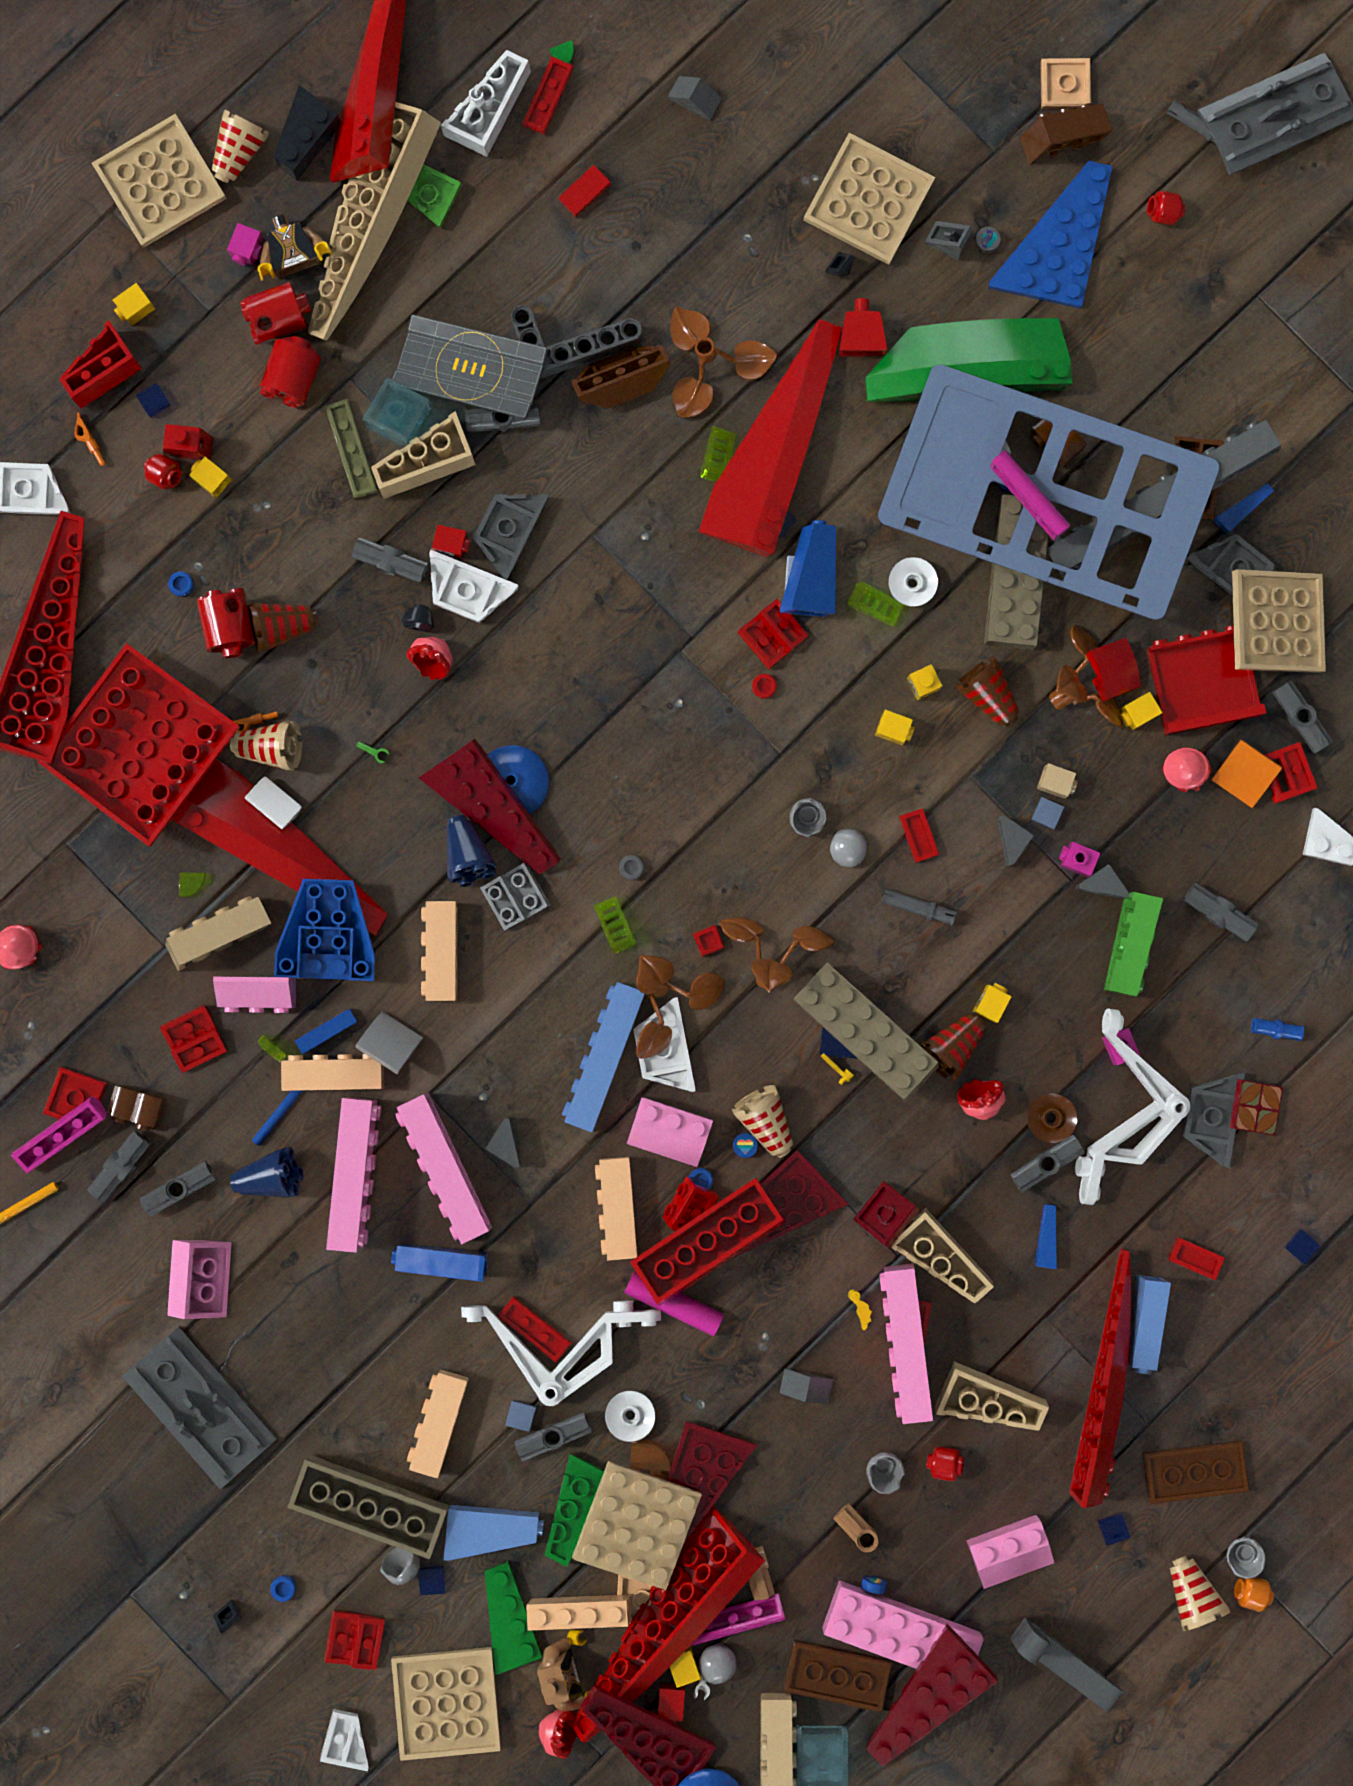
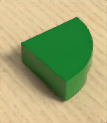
M572 40L549 49L553 57L568 64L571 63L574 55Z

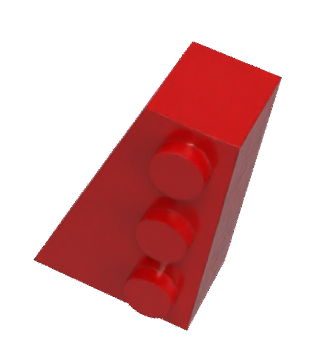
M109 320L104 324L105 328L96 339L93 337L89 342L90 346L83 355H78L59 378L70 397L80 409L142 369Z

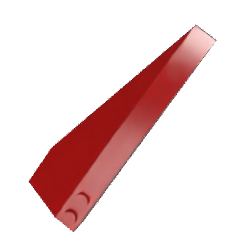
M374 0L340 116V123L335 133L330 175L332 183L389 168L406 0Z
M822 319L817 321L799 353L791 362L790 367L779 381L773 394L767 400L735 454L724 468L723 473L715 482L698 531L699 533L763 557H768L774 553L818 416L842 327Z
M60 511L0 680V751L52 764L68 719L85 518L64 511Z
M215 760L171 819L297 892L303 879L352 880L293 822H290L285 828L281 829L248 802L245 796L252 790L254 785L243 774L218 760ZM354 882L368 932L376 936L388 914Z
M1120 1248L1069 1494L1083 1508L1101 1505L1103 1498L1108 1497L1110 1484L1107 1483L1109 1473L1113 1472L1115 1458H1112L1123 1404L1131 1323L1130 1251Z
M714 1505L683 1544L667 1589L664 1590L652 1586L649 1590L651 1605H648L649 1599L646 1604H641L640 1609L636 1612L621 1638L622 1645L617 1653H612L608 1660L611 1664L604 1676L600 1674L595 1682L596 1686L627 1701H635L702 1634L765 1562L753 1544ZM580 1708L571 1726L581 1742L586 1743L601 1730Z

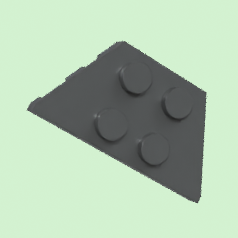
M494 495L473 539L503 579L509 580L549 499V495Z
M1237 534L1192 553L1186 558L1232 596V571L1237 569L1273 571L1275 565Z
M1237 1073L1190 1087L1189 1092L1190 1111L1185 1117L1182 1137L1226 1168H1230L1236 1129L1229 1128L1237 1079L1244 1080V1073Z

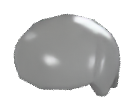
M812 798L796 802L789 813L790 824L794 831L805 837L819 833L827 820L826 810L823 805Z
M851 828L838 831L830 844V853L833 860L844 867H853L860 864L868 849L864 835L857 829Z
M880 1452L870 1459L866 1469L871 1487L881 1494H890L900 1488V1481L905 1475L902 1461L893 1453Z
M1241 1537L1235 1539L1228 1546L1227 1563L1236 1576L1251 1579L1257 1577L1264 1570L1266 1562L1264 1549L1255 1539Z
M395 1547L383 1560L380 1568L381 1573L388 1581L395 1585L406 1584L416 1576L420 1568V1558L414 1553Z
M723 1643L706 1647L698 1660L700 1674L704 1680L712 1684H721L731 1679L737 1667L736 1655L731 1647Z

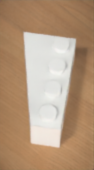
M506 50L489 69L485 78L474 86L475 95L473 98H479L483 92V105L475 108L467 125L463 124L461 121L469 105L468 96L463 103H460L454 109L455 112L450 118L441 124L443 135L487 157L531 73L529 61Z

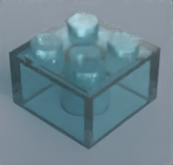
M386 377L362 420L367 429L404 448L410 444L409 441L418 436L433 408L429 399Z
M796 1726L797 1786H848V1732L846 1726Z

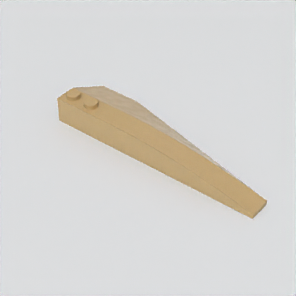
M395 102L389 168L349 178L348 184L343 185L341 194H343L344 201L343 205L338 207L329 243L332 246L331 251L333 254L325 259L324 267L327 268L324 281L320 280L318 290L321 296L320 300L315 302L308 334L326 341L328 340L354 301L384 249L404 209L441 124L440 121L424 110Z

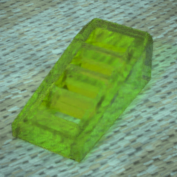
M714 426L711 428L700 477L717 481L729 460H731L736 433ZM718 438V439H721V440H725V441H728V443H727V444H724V443L715 441V439ZM714 448L724 450L725 453L716 451ZM712 458L723 460V463L712 460Z
M863 581L856 584L847 602V605L892 627L895 625L904 606ZM865 592L866 594L862 602H860L859 599L862 593ZM873 596V597H875V599H874V601H873L871 607H869V606H867V605H868V603H869L871 597ZM880 601H883L880 612L876 611ZM889 605H892L893 608L889 616H885Z
M617 896L593 905L614 953L637 944ZM614 906L616 907L615 911L603 915V911ZM617 916L620 917L619 920H616L609 924L606 923V921L612 918H615ZM623 925L624 929L611 934L610 930ZM622 936H628L616 942L614 941L615 939L620 938Z

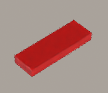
M551 56L522 122L524 127L545 136L573 73V65Z
M514 1296L497 1316L555 1363L572 1343Z

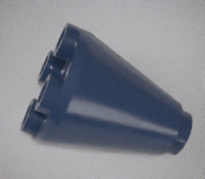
M465 815L450 818L447 821L448 826L446 828L447 876L449 881L459 883L460 887H469L474 884V880L494 877L496 875L495 861L470 820H467Z
M287 1147L278 1149L237 1170L230 1176V1185L234 1193L243 1195L289 1198L298 1196L300 1181L304 1179L303 1168L297 1165L293 1148Z

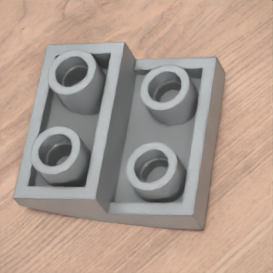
M526 863L519 865L481 887L484 896L504 931L550 906L543 890Z
M381 1011L357 1042L355 1048L398 1074L408 1058L411 1057L421 1043L423 1037Z

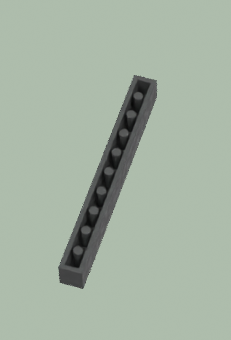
M1259 420L1251 423L1246 427L1247 431L1239 436L1233 434L1224 440L1225 444L1217 449L1211 447L1201 454L1215 459L1219 464V471L1211 491L1281 451V443L1267 420L1261 423ZM1177 472L1163 475L1157 480L1159 483L1152 487L1145 486L1136 492L1137 496L1127 500L1125 498L1123 502L1124 507L1155 519L1160 518ZM1095 517L1092 518L1093 522L1086 526L1081 524L1070 531L1071 535L1064 539L1059 537L1049 543L1050 547L1047 548V553L1053 563L1073 570H1078L1081 567L1097 524ZM1115 526L1105 553L1136 536L1139 532L1122 526ZM1058 571L1061 577L1064 578L1066 573Z

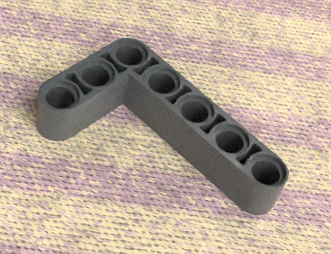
M525 305L516 306L512 310L511 320L518 341L525 342L526 339L532 337L537 340L535 345L545 347L531 309ZM520 315L529 317V320L523 324L516 321ZM629 318L546 347L548 352L541 378L636 346L642 339L641 324L636 319ZM628 328H634L638 333L633 337H628L624 332ZM606 336L614 338V342L610 345L603 344L601 340ZM583 344L591 346V350L587 353H581L578 349ZM560 352L568 354V358L564 361H558L555 357Z
M1025 1617L1011 1635L1010 1639L1016 1650L1025 1659L1034 1665L1038 1661L1106 1712L1110 1713L1123 1695L1124 1691L1028 1618Z

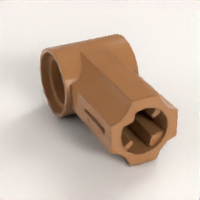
M849 1503L841 1508L833 1517L862 1552H872L878 1546L876 1530ZM869 1533L873 1535L874 1541L868 1545L863 1544L860 1541L861 1535Z
M763 1546L756 1547V1550L765 1562L749 1579V1585L755 1601L768 1599L775 1595Z

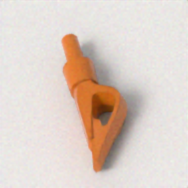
M78 412L75 438L78 441L86 442L90 453L94 454L100 466H103L106 462L100 453L101 448L81 418L80 412ZM79 426L83 428V436L78 434Z
M277 711L264 715L258 713L233 722L237 725H244L243 730L236 732L239 733L249 730L251 725L264 724V721L278 718L279 716Z

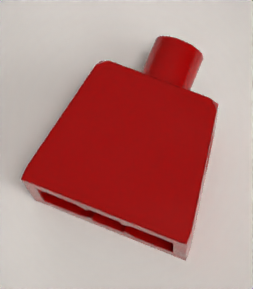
M855 299V311L845 313L839 357L885 356L887 345L881 313L869 310V299Z
M166 424L163 442L164 455L193 460H202L206 457L211 461L213 436L198 427Z

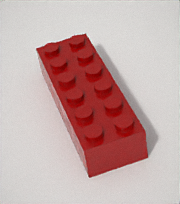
M754 1178L630 1261L656 1304L661 1306L786 1221L758 1179Z

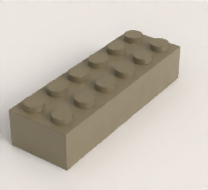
M1002 494L998 501L994 542L1002 545L1010 543L1023 505L1014 495ZM1037 521L1026 551L1028 554L1046 560L1048 534ZM992 563L984 645L1033 650L1037 646L1043 590L1042 580Z
M826 963L794 997L795 1002L904 1102H907L939 1067V1063L829 963Z
M308 1455L304 1460L287 1508L430 1559L450 1505Z

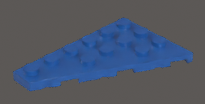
M1088 161L990 280L988 289L1081 309L1112 166Z

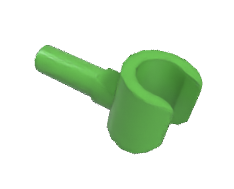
M360 741L356 745V747L375 756L376 761L381 764L385 762L378 759V753L383 751L389 755L386 749L377 750Z

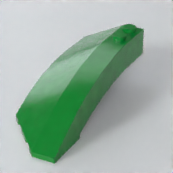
M1058 318L987 319L911 327L865 377L867 402L919 400L930 371L936 365H944L1019 392L1063 391L1072 384L1071 359Z

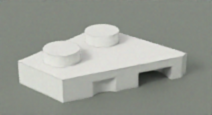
M1314 808L1311 814L1303 855L1353 866V837L1321 810Z
M333 1709L320 1762L368 1771V1761L358 1714Z

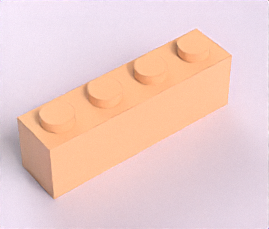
M426 901V907L421 909L422 922H426V932L421 933V945L426 946V956L421 958V970L426 971V981L421 982V995L426 996V1001H458V902Z
M339 1054L338 1059L328 1060V1055H313V1060H303V1055H288V1060L281 1061L282 1091L383 1089L384 1066L366 1054H362V1059H353V1054Z
M630 1157L600 1159V1165H595L596 1180H601L602 1189L597 1190L598 1205H603V1215H599L600 1230L605 1229V1240H601L602 1255L607 1254V1261L636 1258L638 1255Z
M441 1369L438 1375L433 1374L429 1389L433 1390L430 1400L425 1399L421 1412L426 1415L423 1424L418 1423L414 1435L415 1438H418L416 1448L411 1447L408 1454L407 1462L411 1463L409 1470L438 1479L469 1380L468 1377Z
M630 1594L531 1598L526 1605L528 1630L628 1627L632 1620Z

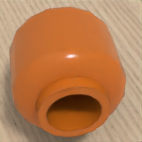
M1259 1577L1238 1579L1234 1587V1597L1237 1598L1238 1604L1244 1608L1261 1612L1273 1602L1274 1592L1271 1591V1585L1265 1579Z

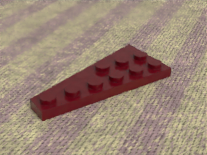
M473 739L419 777L422 782L539 874L561 860L476 739Z
M796 1149L761 1183L786 1222L738 1255L757 1248L817 1218L823 1217L838 1208L848 1205V1203Z
M686 1420L666 1481L702 1494L685 1541L691 1536L699 1522L705 1517L726 1489L728 1483L743 1466L745 1460L757 1447L756 1443Z
M946 1624L939 1639L931 1646V1650L925 1660L921 1661L903 1688L897 1702L895 1701L891 1706L885 1720L881 1721L867 1742L866 1750L884 1767L996 1684L998 1676Z
M593 1685L580 1705L583 1712L610 1738L611 1742L623 1752L624 1756L653 1786H678L687 1776L702 1770L717 1748L714 1742L596 1685Z

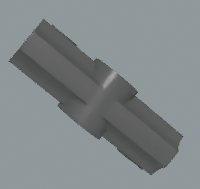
M532 404L527 419L509 415L508 421L504 423L496 420L497 416L502 413L483 408L465 410L467 432L490 430L506 432L514 428L540 426L538 404Z
M360 537L353 548V559L375 566L377 570L388 575H399L420 584L426 576L428 563L405 555L403 551L388 545L381 546Z
M1292 680L1272 692L1288 715L1290 725L1298 730L1313 754L1333 742L1318 720L1315 709L1307 704ZM1299 711L1306 713V723L1298 719Z
M1197 883L1190 888L1183 900L1186 904L1204 914L1209 922L1219 928L1227 929L1245 942L1249 940L1257 929L1258 923L1238 911L1233 903L1223 897L1215 896Z
M133 1131L120 1149L116 1150L102 1167L104 1169L87 1189L89 1193L97 1200L105 1203L115 1192L119 1184L123 1183L136 1168L135 1164L152 1143L144 1135Z
M1072 1134L1047 1151L1039 1153L1036 1158L1012 1172L1010 1176L1020 1192L1023 1193L1049 1175L1055 1174L1060 1168L1085 1152L1079 1141ZM1045 1157H1050L1053 1161V1165L1049 1170H1044L1041 1166V1162Z
M204 1161L139 1198L141 1205L149 1217H152L215 1181V1173L207 1161ZM176 1182L183 1186V1193L180 1196L173 1192V1185Z
M583 1411L560 1422L549 1424L541 1430L515 1440L514 1443L518 1455L523 1462L546 1451L558 1449L565 1443L592 1433V1430ZM549 1431H556L560 1435V1439L557 1442H550L546 1434Z

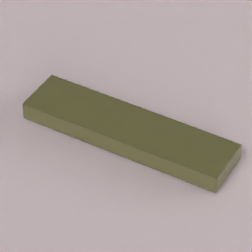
M348 398L325 405L354 499L377 493L378 490Z

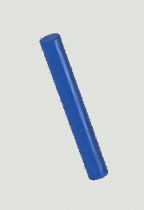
M304 1090L290 1091L253 1137L252 1141L256 1145H261Z

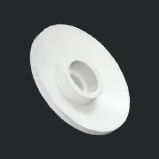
M911 557L901 560L893 567L889 575L891 594L898 602L906 606L914 607L927 603L937 590L938 578L936 571L930 563L921 558ZM911 579L917 583V586L914 588L908 585V581Z
M624 1391L615 1395L608 1403L605 1421L609 1431L616 1438L632 1442L644 1438L651 1431L655 1422V1411L651 1401L642 1393ZM632 1410L635 1413V1417L628 1419L625 1415L627 1411Z

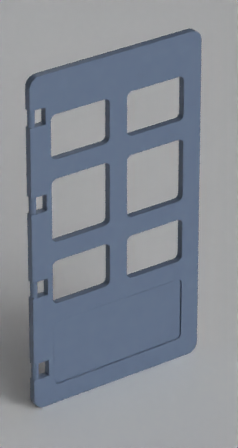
M936 365L930 371L879 509L878 518L886 526L1049 582L1143 617L1159 620L1166 613L1217 477L1219 464L1215 459L959 370L944 365ZM1017 412H1023L1049 421L1053 425L1037 471L1033 475L1027 474L1028 477L1050 502L1085 513L1097 519L1095 530L1081 567L1078 570H1073L1027 553L1026 548L1036 520L1024 506L1008 545H1002L974 535L972 532L989 484L996 482L1005 485L990 468L993 459L1001 453ZM1071 431H1077L1123 448V455L1108 495L1103 500L1055 484L1052 480ZM1143 455L1173 464L1178 468L1164 510L1158 519L1129 510L1123 505L1139 459ZM907 517L920 521L919 528L915 529L906 526ZM1115 526H1122L1145 534L1152 539L1133 589H1127L1097 577L1099 566ZM979 543L993 547L991 555L977 551ZM1052 568L1066 573L1064 581L1049 576ZM1125 594L1139 599L1137 607L1123 602Z

